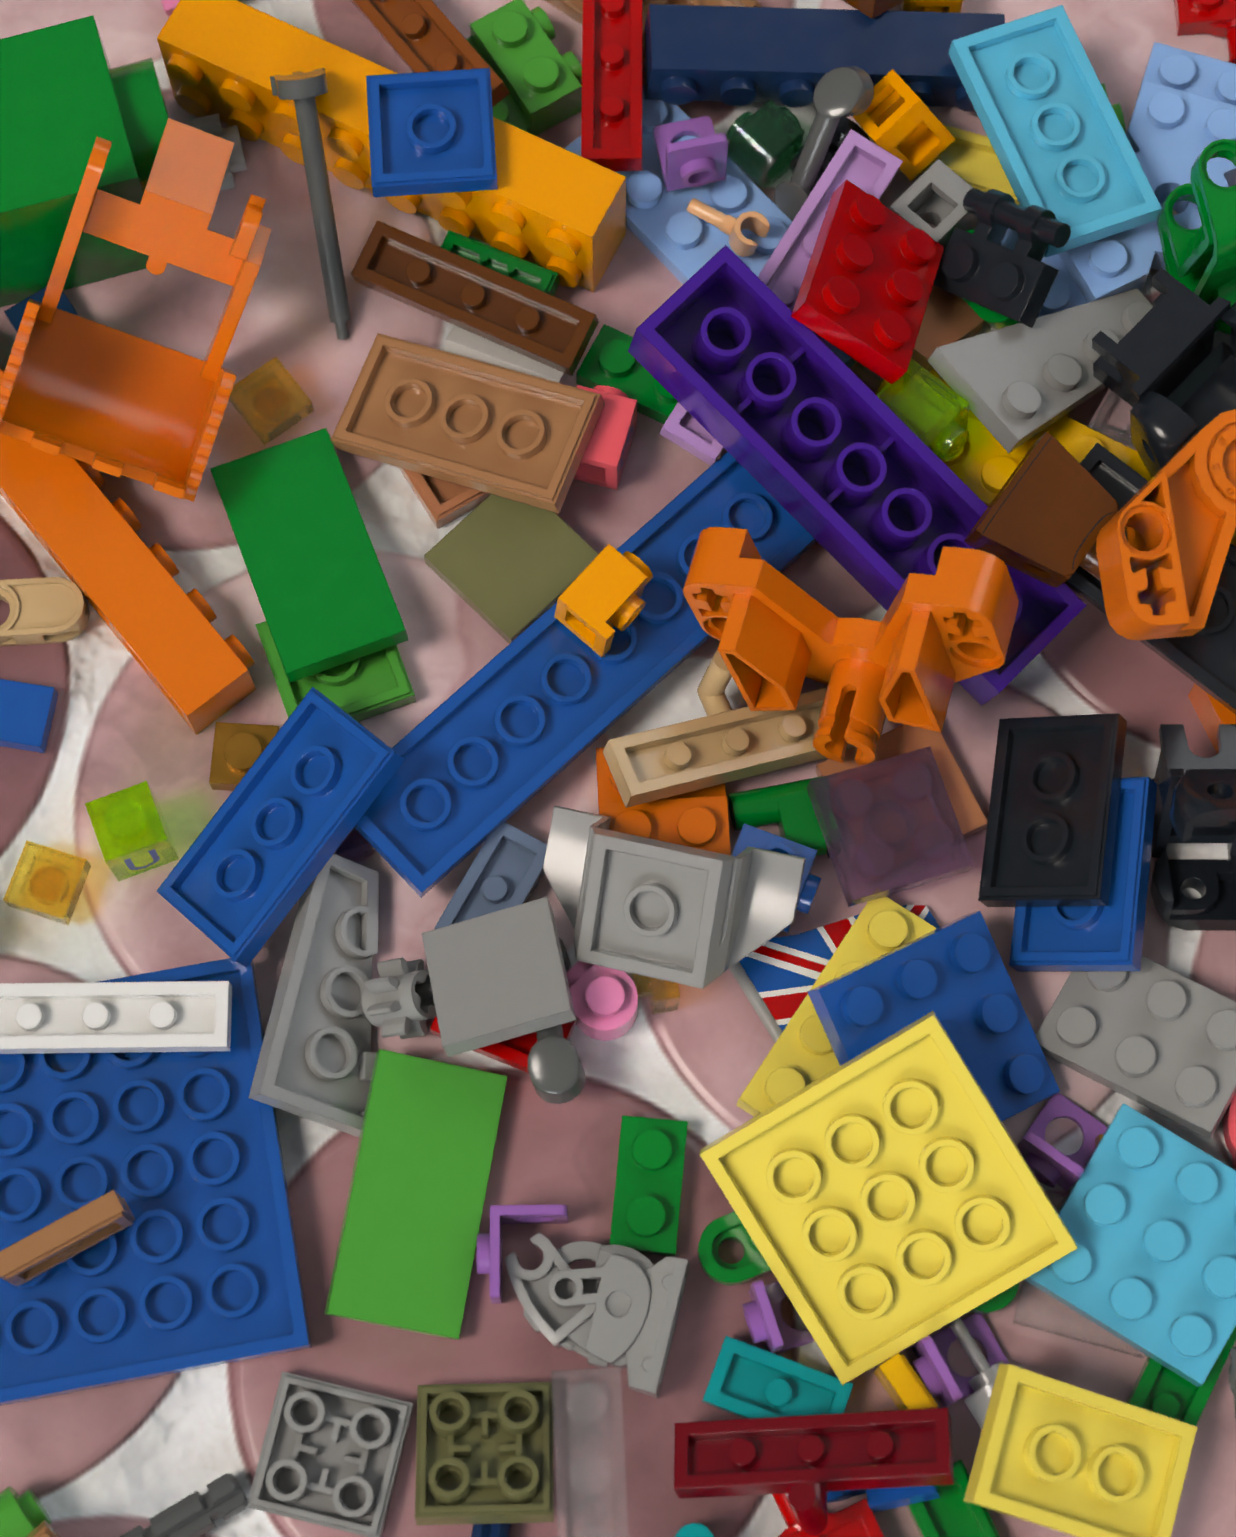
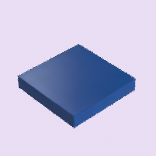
M490 68L366 76L373 197L498 190Z

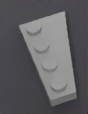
M1138 288L1038 317L1033 328L1017 323L937 347L927 362L1008 453H1011L1106 388L1093 374V363L1100 355L1092 349V339L1101 330L1118 343L1153 308V305Z
M333 854L300 897L248 1097L356 1137H360L376 1052H371V1023L366 1018L362 1008V991L365 986V980L372 979V956L378 953V871Z

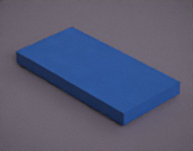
M312 687L157 889V892L235 962L248 967L406 759L328 697Z

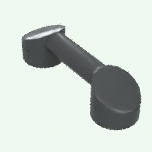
M845 66L834 68L827 72L817 83L813 98L817 110L816 116L790 181L781 182L776 187L774 193L776 206L791 221L794 220L818 182L816 179L841 117L860 115L872 103L874 96L873 82L869 74L860 67Z
M559 938L567 973L570 968V960L564 943ZM562 1024L537 1031V1042L531 1048L528 1056V1072L538 1096L546 1102L553 1104L569 1102L580 1094L586 1081L585 1071L577 1050L568 1040L564 1039Z

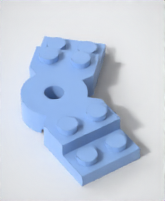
M1154 42L1126 136L1160 205L1175 188L1184 184H1191V168L1204 148L1213 141L1220 139L1236 141V64ZM1216 157L1207 162V173L1215 184L1223 187L1236 185V166L1230 160ZM1180 201L1173 205V209L1177 212V215H1173L1174 219L1181 227L1194 230L1202 226L1196 204L1190 201ZM1157 220L1047 258L1043 256L1041 262L1059 271L1038 317L1136 288L1142 292L1150 268L1158 270L1162 268L1166 271ZM1008 228L1001 246L1014 250L1019 239L1017 231Z

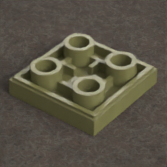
M490 494L424 555L425 564L510 644L557 602L558 597L597 557L598 553L555 512Z
M553 1382L417 1385L416 1525L554 1522Z

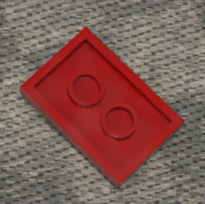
M846 179L831 196L791 317L893 385L908 370L944 247L933 240L925 231L916 228L884 206L875 196L867 194Z

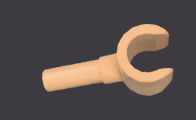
M695 198L690 201L687 207V212L714 225L720 231L729 235L731 249L742 257L753 255L758 245L746 238L741 230H751L757 236L766 237L770 229L768 220L762 214L755 211L742 213L738 218H735Z

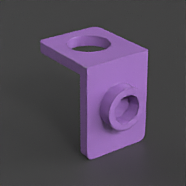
M709 116L654 127L653 137L667 192L726 180L727 137L725 133L715 134L712 119ZM685 135L697 137L694 139L674 142L677 138Z
M1056 1093L1049 1098L1017 1144V1148L1039 1182L1051 1188L1059 1185L1067 1191L1085 1171L1083 1167L1096 1148L1095 1138L1100 1134H1104L1107 1127L1060 1093ZM1067 1118L1074 1121L1080 1127L1083 1141L1077 1152L1071 1155H1064L1046 1142L1045 1130L1052 1120Z
M490 1205V1233H477V1274H489V1296L492 1304H502V1224L568 1223L567 1205Z
M762 1279L752 1282L749 1289L751 1301L742 1304V1309L754 1344L765 1340L768 1352L779 1354L815 1342L808 1329H794L783 1320L781 1304L787 1295L779 1282L764 1286Z
M975 1313L962 1320L973 1339L983 1346L986 1352V1360L990 1367L1002 1360L1005 1364H1009L981 1314ZM951 1327L932 1337L928 1335L922 1338L912 1347L918 1359L911 1362V1367L933 1398L939 1397L944 1408L974 1393L968 1381L975 1376L964 1377L958 1375L951 1369L948 1363L947 1352L949 1346L957 1339Z

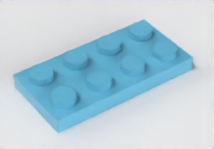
M1063 5L952 40L948 54L1020 206L1025 208L1032 205L1043 207L1052 211L1055 214L1056 220L1070 226L1071 234L1068 242L1061 248L1048 245L1044 254L1045 258L1157 220L1162 208Z

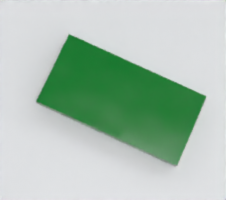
M327 428L210 468L289 683L409 640Z

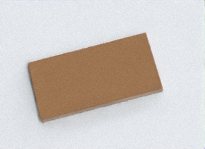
M377 333L331 437V441L338 450L559 514L605 403L601 394Z

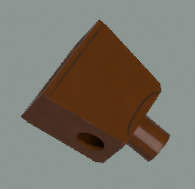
M1045 432L1030 447L966 536L964 542L972 548L997 556L1005 564L1052 587L1057 588L1066 582L1078 566L1101 581L1096 553V539L1101 528L1118 512L1120 506L1052 435Z

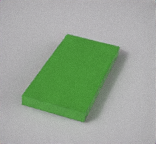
M382 1049L376 1052L324 1315L452 1340L459 1339L507 1076Z

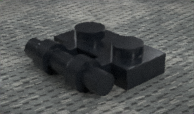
M972 188L964 197L963 207L965 211L977 216L978 224L973 234L957 227L954 228L941 257L933 285L1033 328L1059 271L1041 261L1048 245L1061 248L1068 242L1071 234L1070 226L1056 220L1055 214L1048 209L1037 205L1025 208L1015 204L1014 198L1002 191L991 189L984 192L977 188ZM1008 228L1017 231L1019 237L1014 250L1001 246Z

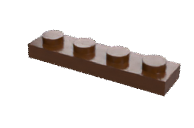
M378 220L351 272L354 281L570 376H573L599 323L594 313Z

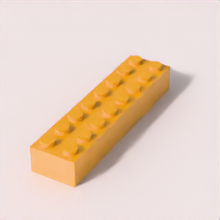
M180 0L157 36V41L174 98L179 106L197 117L219 113L220 121L227 123L228 126L238 125L240 137L249 141L264 140L279 147L289 159L304 165L294 99L282 100L277 96H273L270 76L292 75V72L302 71L305 73L318 68H325L329 91L315 97L327 170L331 171L340 182L348 187L358 190L366 187L372 190L366 76L398 73L237 0ZM493 117L498 190L385 197L391 205L400 211L414 214L418 211L437 220L446 231L450 230L465 237L472 236L491 245L495 249L556 272L561 280L559 284L573 288L578 285L592 292L598 286L626 235L625 176Z

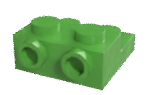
M513 0L470 24L471 37L466 40L498 75L510 92L493 107V117L537 136L582 111V66L571 51L560 55L551 42L556 37L553 25L541 7L538 6L530 11L523 0Z

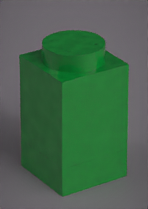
M93 15L0 39V308L19 303L47 287L96 137L99 136L112 141L97 189L140 204L168 118H170L152 58L111 68ZM82 232L63 291L146 269L149 256Z

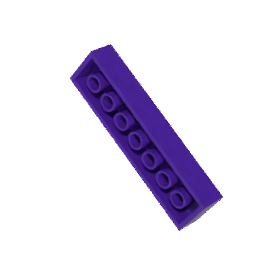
M725 245L636 328L628 352L888 611L909 573L936 574L943 546L975 549L965 543L964 539L988 506L809 328L792 318V311ZM1005 564L1019 600L1005 664L1000 668L958 682L981 706L998 695L1087 606L1065 583L1057 588L1052 587Z

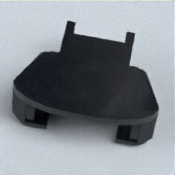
M1162 268L1153 276V287L1161 293L1153 301V308L1118 343L1101 330L1092 339V349L1100 355L1093 363L1094 377L1133 407L1130 410L1131 441L1151 478L1220 413L1236 409V302L1231 306L1230 301L1218 297L1209 305ZM1219 319L1231 327L1229 335L1220 330L1214 332V324Z
M1160 724L1159 739L1161 753L1155 777L1152 779L1157 784L1151 858L1158 859L1155 862L1150 889L1155 908L1168 925L1183 930L1236 931V724H1219L1217 730L1218 754L1209 758L1199 757L1192 753L1187 743L1183 724ZM1168 843H1228V860L1168 859L1167 845ZM1193 888L1202 897L1198 899L1188 898L1182 893V890Z

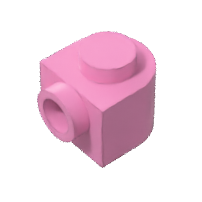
M580 961L574 964L567 972V978L576 1015V1026L586 1035L596 1040L609 1041L625 1035L634 1025L638 1012V993L633 980L625 971Z

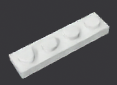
M229 981L0 984V1054L230 1051L232 985Z

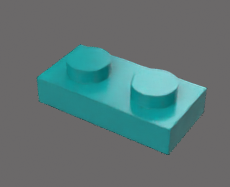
M725 1336L702 1403L744 1419L840 1414L845 1411L853 1384L847 1382L842 1385L840 1380L834 1376Z

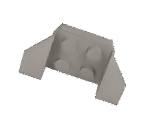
M554 806L543 870L575 930L573 941L576 961L703 989L722 975L728 968L794 922L806 858L750 846L735 857L609 830L611 817L560 806Z

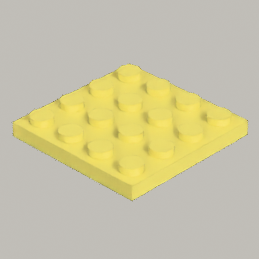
M931 1011L703 1147L700 1151L701 1158L842 1385L1078 1249L1071 1233L934 1011Z

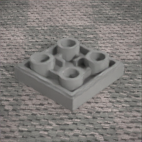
M547 897L422 933L442 1047L449 1057L576 1020L554 913Z
M282 1372L246 1507L365 1537H382L414 1404Z

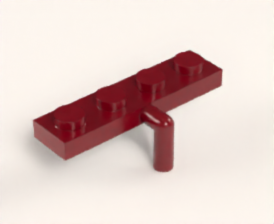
M948 1407L675 1423L674 1491L679 1499L788 1493L789 1504L802 1530L809 1535H818L827 1526V1491L954 1485L952 1426Z

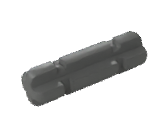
M231 1473L224 1474L206 1485L209 1491L205 1494L200 1495L198 1491L192 1493L150 1518L151 1525L146 1529L138 1525L120 1537H200L216 1527L214 1521L219 1517L227 1521L244 1511L248 1503L247 1497L238 1480Z

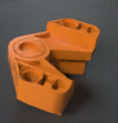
M1236 409L1220 413L1195 434L1101 528L1097 536L1096 553L1106 616L1115 632L1126 639L1140 641L1193 636L1205 627L1233 533L1236 529ZM1125 527H1126V531H1127L1128 541H1127L1126 536H1125Z
M709 527L701 531L683 587L684 597L701 628L708 635L720 640L718 651L750 711L796 710L805 677L826 685L827 690L818 719L819 729L814 734L813 747L826 758L844 763L848 743L858 748L855 756L857 765L869 764L875 759L877 753L876 742L881 738L886 716L888 721L942 733L954 683L1000 668L1005 664L1019 607V600L1008 568L1001 559L981 550L943 546L936 574L909 573L881 622L864 618H838L763 560L747 529Z

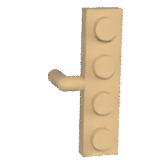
M717 650L697 690L707 716L607 741L603 754L625 808L826 758L813 747V738L815 732L819 729L818 719L827 687L801 693L796 710L750 711L748 706L732 710L724 692L732 675ZM848 743L846 751L856 746Z

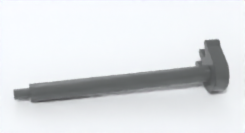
M318 68L305 73L302 71L292 72V75L270 76L273 96H277L282 100L294 99L329 318L331 323H335L337 339L349 338L347 321L351 320L315 97L329 91L325 68Z

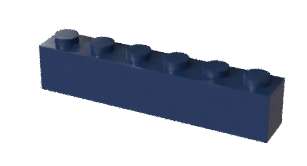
M649 4L643 32L645 99L663 100L674 105L687 104L692 101H722L730 106H744L752 102H773L798 108L814 103V90L818 81L827 72L838 67L857 66L869 74L873 86L893 69L927 107H958L963 111L976 112L948 54L952 40L1005 24V14L886 11L872 19L859 10Z

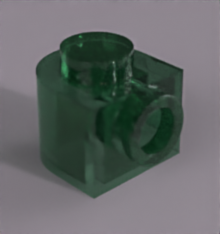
M770 100L754 114L750 111L745 112L732 123L726 133L727 140L729 141L727 157L760 188H765L790 170V161L802 146L804 130L801 128L796 116L788 108L777 106Z

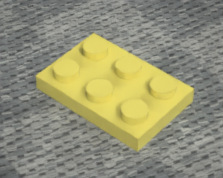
M999 1364L964 1501L1073 1537H1171L1197 1427L1011 1364Z

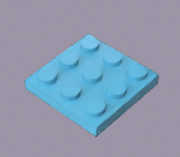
M1123 1103L1085 1165V1171L1075 1182L1058 1212L1074 1238L1078 1249L1024 1280L1198 1387L1203 1385L1236 1326V1170Z

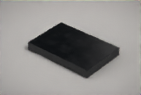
M1119 713L1006 718L999 720L978 898L985 906H1108L1127 720Z

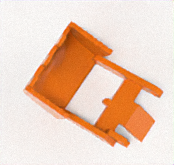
M168 118L140 204L97 189L112 141L99 136L96 137L42 302L33 299L28 300L0 383V433L28 442L31 448L58 456L60 453L92 465V469L119 478L123 475L153 486V490L194 502L237 377L231 370L222 367V364L261 267L272 229L260 225L263 215L262 210L267 199L253 194L249 197L234 239L207 229L214 212L234 142ZM82 232L148 255L146 268L152 274H162L167 263L232 286L204 360L57 308Z

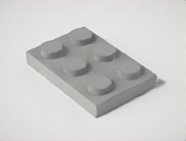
M1144 956L1141 959L1140 971L1071 972L1036 1034V1038L1045 1056L1210 1140L1236 1094V1001Z

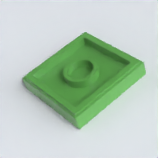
M267 621L255 624L288 718L312 687L328 697L358 722L416 702L415 694L397 645L289 683Z

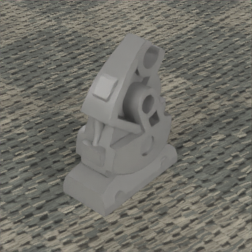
M537 1233L530 1239L535 1247L543 1251V1262L538 1268L534 1270L523 1269L514 1251L505 1258L513 1288L524 1308L523 1315L537 1333H542L557 1349L562 1346L570 1352L573 1350L588 1359L589 1365L609 1369V1366L621 1370L627 1368L628 1386L631 1390L658 1398L690 1268L688 1259L665 1257L653 1265L646 1256L632 1248L621 1245H601L591 1241L572 1242L556 1250L550 1240L540 1233ZM578 1260H590L596 1263L594 1268L571 1269L568 1266Z

